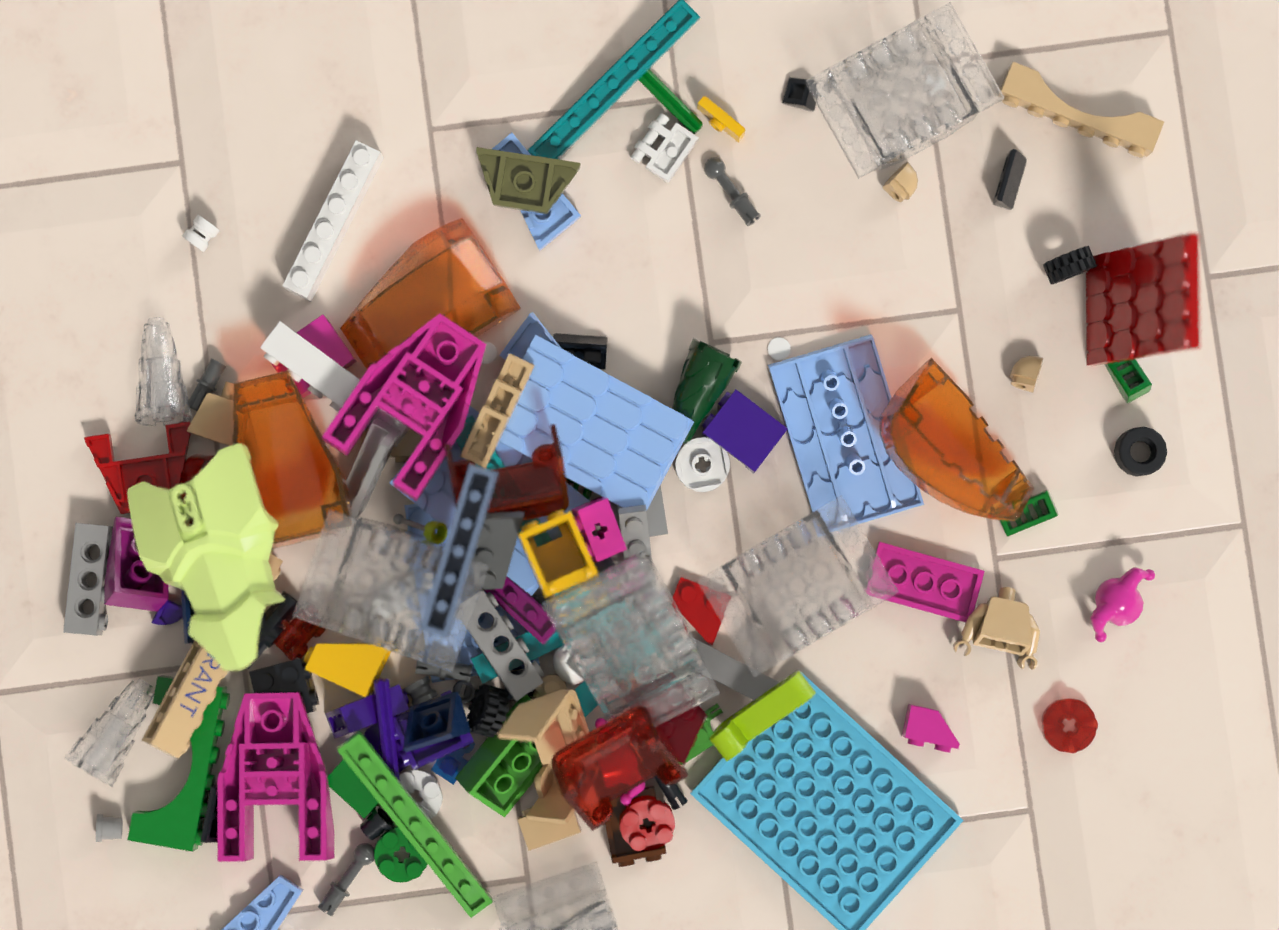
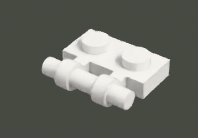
M660 113L656 121L652 120L648 126L649 131L642 141L639 140L634 146L636 150L630 158L639 164L644 155L649 157L651 160L646 165V169L666 183H669L699 137L677 122L669 131L665 128L669 118ZM660 136L664 138V141L656 151L651 148V145Z

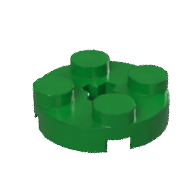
M398 826L385 832L375 844L374 861L380 873L391 881L409 882L420 877L427 867L426 861ZM400 847H405V851L409 853V857L404 858L403 862H399L398 857L394 856V852L399 851Z

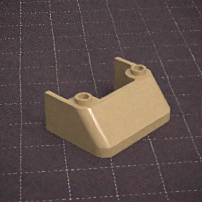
M560 689L519 704L499 731L498 736L502 739L535 742L542 768L534 778V787L539 798L527 814L528 820L567 824L596 780L599 773V762L592 750L594 748L593 741L577 693L574 690Z

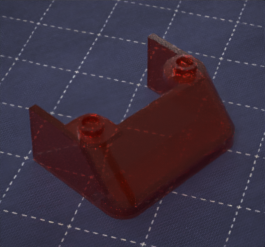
M556 424L550 425L552 443L537 447L532 453L533 462L493 469V471L499 472L487 513L524 511L523 520L549 516L560 510L565 511L568 508L569 498L565 468ZM444 444L457 508L469 465L476 464L469 460L453 462L450 444Z

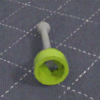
M396 514L393 518L395 524L400 525L403 523L424 531L423 536L431 543L441 544L447 537L448 529L444 523L430 521L426 525H422L405 519L402 514Z

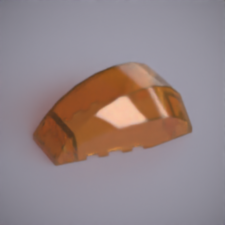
M463 218L441 226L415 241L369 291L340 329L368 370L372 364L386 356L393 348L411 337L413 333L438 314L443 315L477 338L521 308Z
M930 358L896 391L880 416V437L886 453L898 469L918 488L941 503L964 513L988 519L1017 520L1027 505L1034 487L1014 460L1008 461L1001 451L1005 448L999 439L994 441L985 429L989 425L983 416L978 419L972 411L971 407L974 404L970 398Z
M284 371L235 383L232 445L240 443L247 446L251 455L250 463L262 504L267 513L279 524L274 532L272 549L329 536L353 526L350 497L345 475L329 444L323 440V433L290 372Z

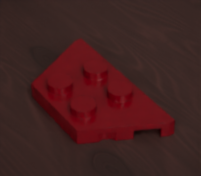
M673 672L614 687L677 767L682 770L691 748L696 743L697 735L708 716Z

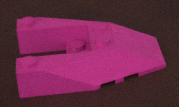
M438 314L413 333L411 337L393 348L386 356L368 368L323 434V440L347 456L379 408L423 437L393 482V487L417 502L464 428L486 344L451 320Z
M244 694L235 721L234 733L225 753V761L221 772L218 774V862L254 859V805H299V861H327L334 859V824L328 777L301 694Z

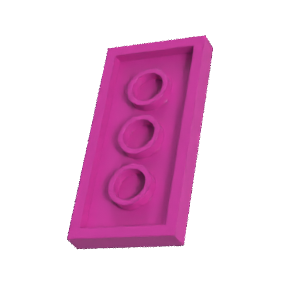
M878 542L864 595L966 623L969 615L975 609L985 571Z

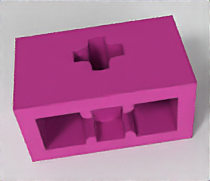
M599 497L571 509L573 518L592 561L599 562L627 550L608 498ZM595 525L601 528L597 531L598 536L592 534V531L596 529Z

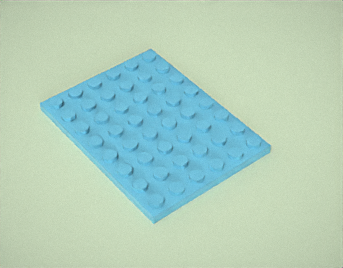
M801 672L815 690V695L799 708L750 740L746 747L734 758L725 761L722 757L690 794L838 930H866L964 820Z

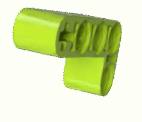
M797 670L723 721L714 730L709 740L725 761H729L738 755L750 740L806 703L816 692L801 672Z

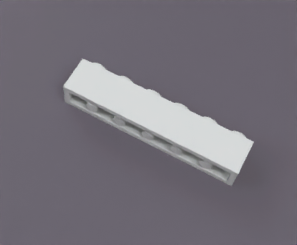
M357 140L355 141L282 285L286 290L312 302L384 159L381 152Z
M279 321L260 347L266 352L263 356L275 366L282 363L288 368L285 373L298 383L301 379L305 380L310 384L308 390L321 399L325 395L332 400L329 406L337 412L340 411L360 381L281 321ZM379 408L366 429L371 427L372 422L376 418L401 431L394 447H397L410 428Z

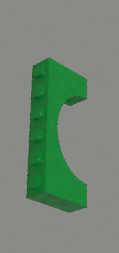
M157 676L153 704H161L175 677ZM217 686L214 700L207 705L203 712L202 723L193 731L190 737L192 765L183 789L173 801L163 808L152 811L138 810L133 812L128 841L191 852L198 849V845L202 846L203 842L200 841L203 829L201 828L208 802H206L207 795L215 782V775L211 773L213 763L217 764L220 755V748L216 747L218 736L222 737L225 728V720H221L223 709L227 710L230 700V693H226L227 686Z

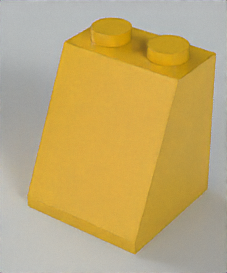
M319 643L314 647H310L304 658V662L307 663L305 670L367 697L372 695L374 681L380 678L394 645L391 643Z

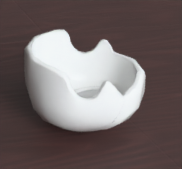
M569 641L556 650L553 656V665L556 674L562 681L570 685H576L584 682L589 677V675H585V672L590 668V662L585 652L576 642Z

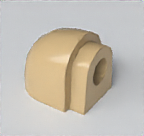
M906 162L886 181L882 188L898 202H903L904 199L909 200L918 185L917 173L910 163Z
M1027 356L1016 362L1010 373L1011 385L1033 393L1043 358Z

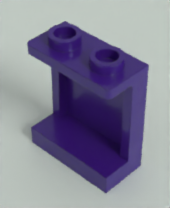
M735 389L732 394L727 391L718 403L722 408L716 416L711 413L701 425L705 428L702 435L711 439L744 464L748 470L755 473L788 428Z
M449 690L447 692H444L441 694V696L452 693V691ZM409 711L397 717L393 716L396 741L400 739L402 746H404ZM467 733L409 752L401 750L399 752L405 765L411 764L412 768L416 770L474 743L471 733Z

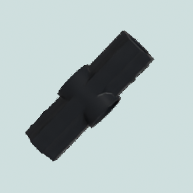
M283 591L281 594L285 601L272 604L266 613L263 612L258 636L257 658L246 667L247 669H250L262 653L281 637L285 631V626L300 611L302 605L286 591Z

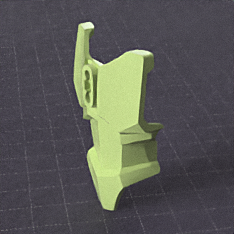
M240 443L219 450L205 468L189 482L179 484L172 489H164L143 481L130 487L127 491L137 549L146 570L160 575L164 583L184 590L196 613L190 621L189 635L205 648L223 670L230 671L242 670L257 658L258 636L263 611L268 605L285 601V598L275 589L269 564V557L274 542V532L279 524L267 513L262 504L250 463V452L247 446ZM184 492H186L185 503L181 498ZM193 518L194 523L192 526H189V521Z

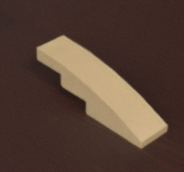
M509 353L499 377L496 379L487 401L479 413L460 457L484 468L487 467L535 364Z

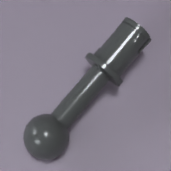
M710 158L704 165L705 174L719 182L732 200L729 206L732 209L735 208L747 226L755 223L753 219L758 220L761 215L749 201V195L747 193L740 194L725 174L726 167L721 159Z
M362 843L355 848L354 861L338 884L335 882L330 884L332 887L318 905L320 910L324 913L327 911L329 916H333L345 896L349 897L350 893L347 889L364 865H369L374 861V847L372 845Z

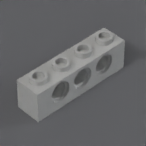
M75 524L64 633L98 636L102 635L103 630L107 629L108 614H105L104 588L113 531L112 526ZM93 545H97L100 548V556L96 560H93L89 555V550ZM90 572H94L97 576V583L93 587L88 586L86 582V577ZM87 599L94 603V610L89 615L83 610V604Z
M481 590L461 603L457 614L514 701H517L544 683L541 677L545 674L536 661L533 663L529 661L526 656L529 650L521 638L516 640L510 632L514 627L507 616L500 617L495 608L499 605L491 592L485 594ZM482 613H489L493 617V625L488 629H483L478 624V618ZM498 636H504L508 640L509 645L504 652H498L493 646L494 639ZM513 659H519L523 662L524 669L519 675H513L509 671V663Z

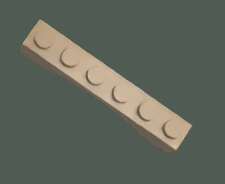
M1012 62L1008 68L997 96L1003 99L1002 102L1007 106L1014 108L1021 106L1028 109L1027 112L1035 117L1042 118L1046 116L1053 119L1052 122L1060 127L1067 128L1071 126L1078 129L1077 132L1083 136L1092 138L1094 135L1103 139V143L1108 146L1124 147L1129 149V154L1141 158L1143 156L1147 157L1153 152L1164 125V121L1142 112L1117 117L1095 116L1081 112L1057 97L1045 84L1038 71L1016 62Z

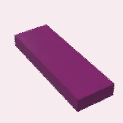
M507 576L503 589L484 590L486 593L491 592L497 603L543 645L547 643L562 625L536 599Z

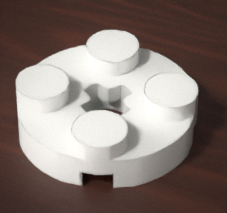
M701 437L688 441L680 449L676 458L675 469L679 480L688 489L696 492H709L718 488L725 481L730 470V460L727 451L711 439ZM700 457H704L705 461L710 462V466L706 468L705 473H701L700 469L695 468V464L699 462Z
M416 769L403 772L400 775V782L409 793H413L415 790L420 791L419 796L423 799L422 802L417 803L429 819H432L440 810L443 801V794L438 781L432 774L423 770Z

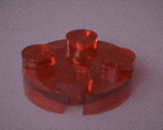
M1072 698L1055 700L1049 704L1043 712L1041 719L1042 734L1045 741L1052 748L1061 752L1076 753L1085 749L1093 741L1098 728V722L1092 709L1083 701ZM1073 718L1075 730L1073 732L1070 730L1064 732L1065 725L1062 723L1063 720L1070 721Z

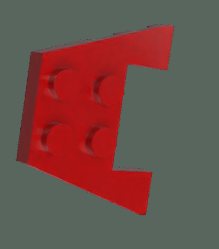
M191 422L165 425L169 449L168 454L114 461L111 434L84 437L85 443L89 447L94 461L106 481V485L120 514H130L127 494L130 487L144 481L159 488L172 489L182 483L191 435L187 430Z

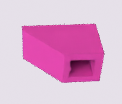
M908 704L902 731V737L908 738V744L924 747V742L935 744V750L949 753L951 748L959 749L960 743L939 711Z

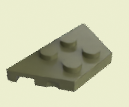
M480 147L476 148L492 203L497 207L548 214L581 166L578 162Z

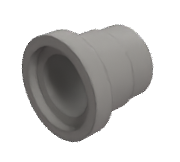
M97 814L96 842H102V839H122L123 818L103 817V814Z

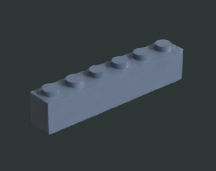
M473 464L469 465L420 630L446 638L449 637L499 472Z

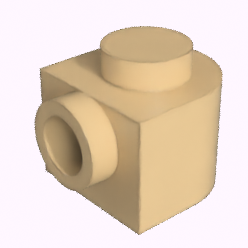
M550 674L542 679L544 683L535 688L536 691L532 694L535 698L560 689H567V685L557 674Z

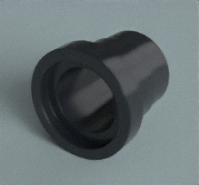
M376 806L372 810V814L360 824L362 832L370 840H374L386 830L390 831L395 826L391 817L380 806Z

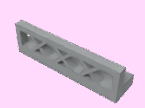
M379 418L372 422L337 502L350 509L345 523L350 526L355 523L365 510L401 432Z

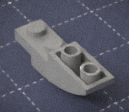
M646 505L618 508L620 532L627 547V550L623 551L630 610L657 607Z

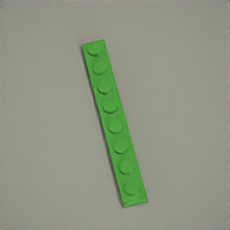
M360 730L337 747V751L469 917L472 918L493 902V898Z

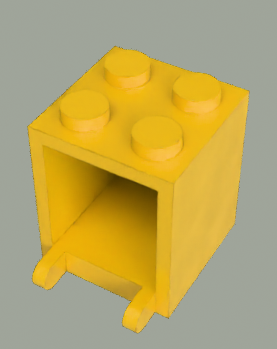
M563 510L557 511L547 516L548 522L538 525L537 521L521 527L522 533L518 534L519 542L544 599L587 581L598 574L571 512L564 514ZM559 527L562 537L537 547L533 537Z

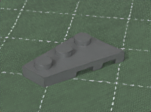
M524 511L487 513L472 561L475 590L503 589L523 521Z

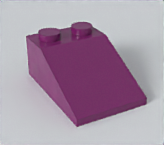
M115 517L105 574L104 605L158 612L168 600L169 584L164 583L160 575L146 570L138 553L131 519Z

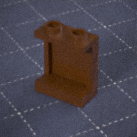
M654 786L645 787L632 800L646 795L656 797ZM628 791L600 796L612 864L618 863L619 867L634 865V860L645 858L646 862L662 859L661 855L666 854L665 845L655 850L635 851L623 839L619 818L626 809V805L620 802V796ZM645 818L640 826L650 828L655 821L650 822L648 818Z

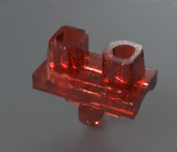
M305 605L291 622L287 619L281 622L285 629L273 643L289 659L293 660L295 657L302 658L308 651L307 643L311 638L320 637L325 632L326 628L323 625L325 622Z

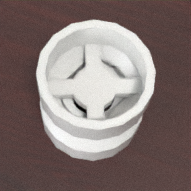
M197 215L193 220L194 225L191 229H186L182 237L204 252L209 246L208 241L212 237H216L220 230L200 215ZM195 230H197L199 233L205 236V238H202L197 233H195Z

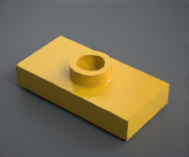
M706 96L701 98L697 104V109L710 119L709 124L718 132L724 130L739 142L745 135V128Z

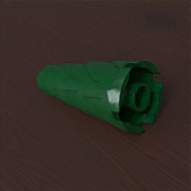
M694 338L688 349L690 351L683 365L680 382L671 408L694 421L683 442L684 444L692 439L700 423L710 412L716 400L726 389L734 373L739 370L742 361L739 359H733L729 354L702 341L699 342Z

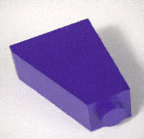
M400 685L391 687L393 716L408 711L409 699L405 690L401 689ZM375 694L325 713L334 739L378 723Z

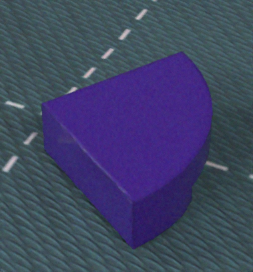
M168 599L159 611L156 612L151 623L170 625L183 619L182 606Z

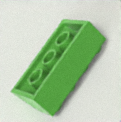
M527 694L520 698L506 714V721L519 704L533 700V698ZM495 735V737H488L455 779L471 796L505 818L534 782L536 774L542 768V763L535 742L502 739Z

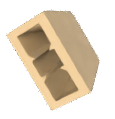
M225 382L221 396L207 393L187 432L228 446L238 443L242 444L248 406L236 402L241 386Z

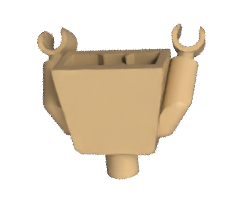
M1003 587L999 590V598L990 597L987 603L980 604L969 615L961 633L963 638L954 643L953 649L956 653L960 644H966L967 649L964 652V656H967L971 652L969 642L973 640V645L1020 655L1017 664L1022 669H1024L1025 661L1030 659L1029 668L1033 670L1037 667V660L1033 657V654L1037 652L1040 630L1033 616L1029 614V606L1015 601L1016 591L1013 588Z

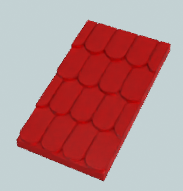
M1199 233L1176 235L1163 240H1155L1138 246L1126 247L1093 256L1097 266L1086 273L1087 365H1102L1200 349Z

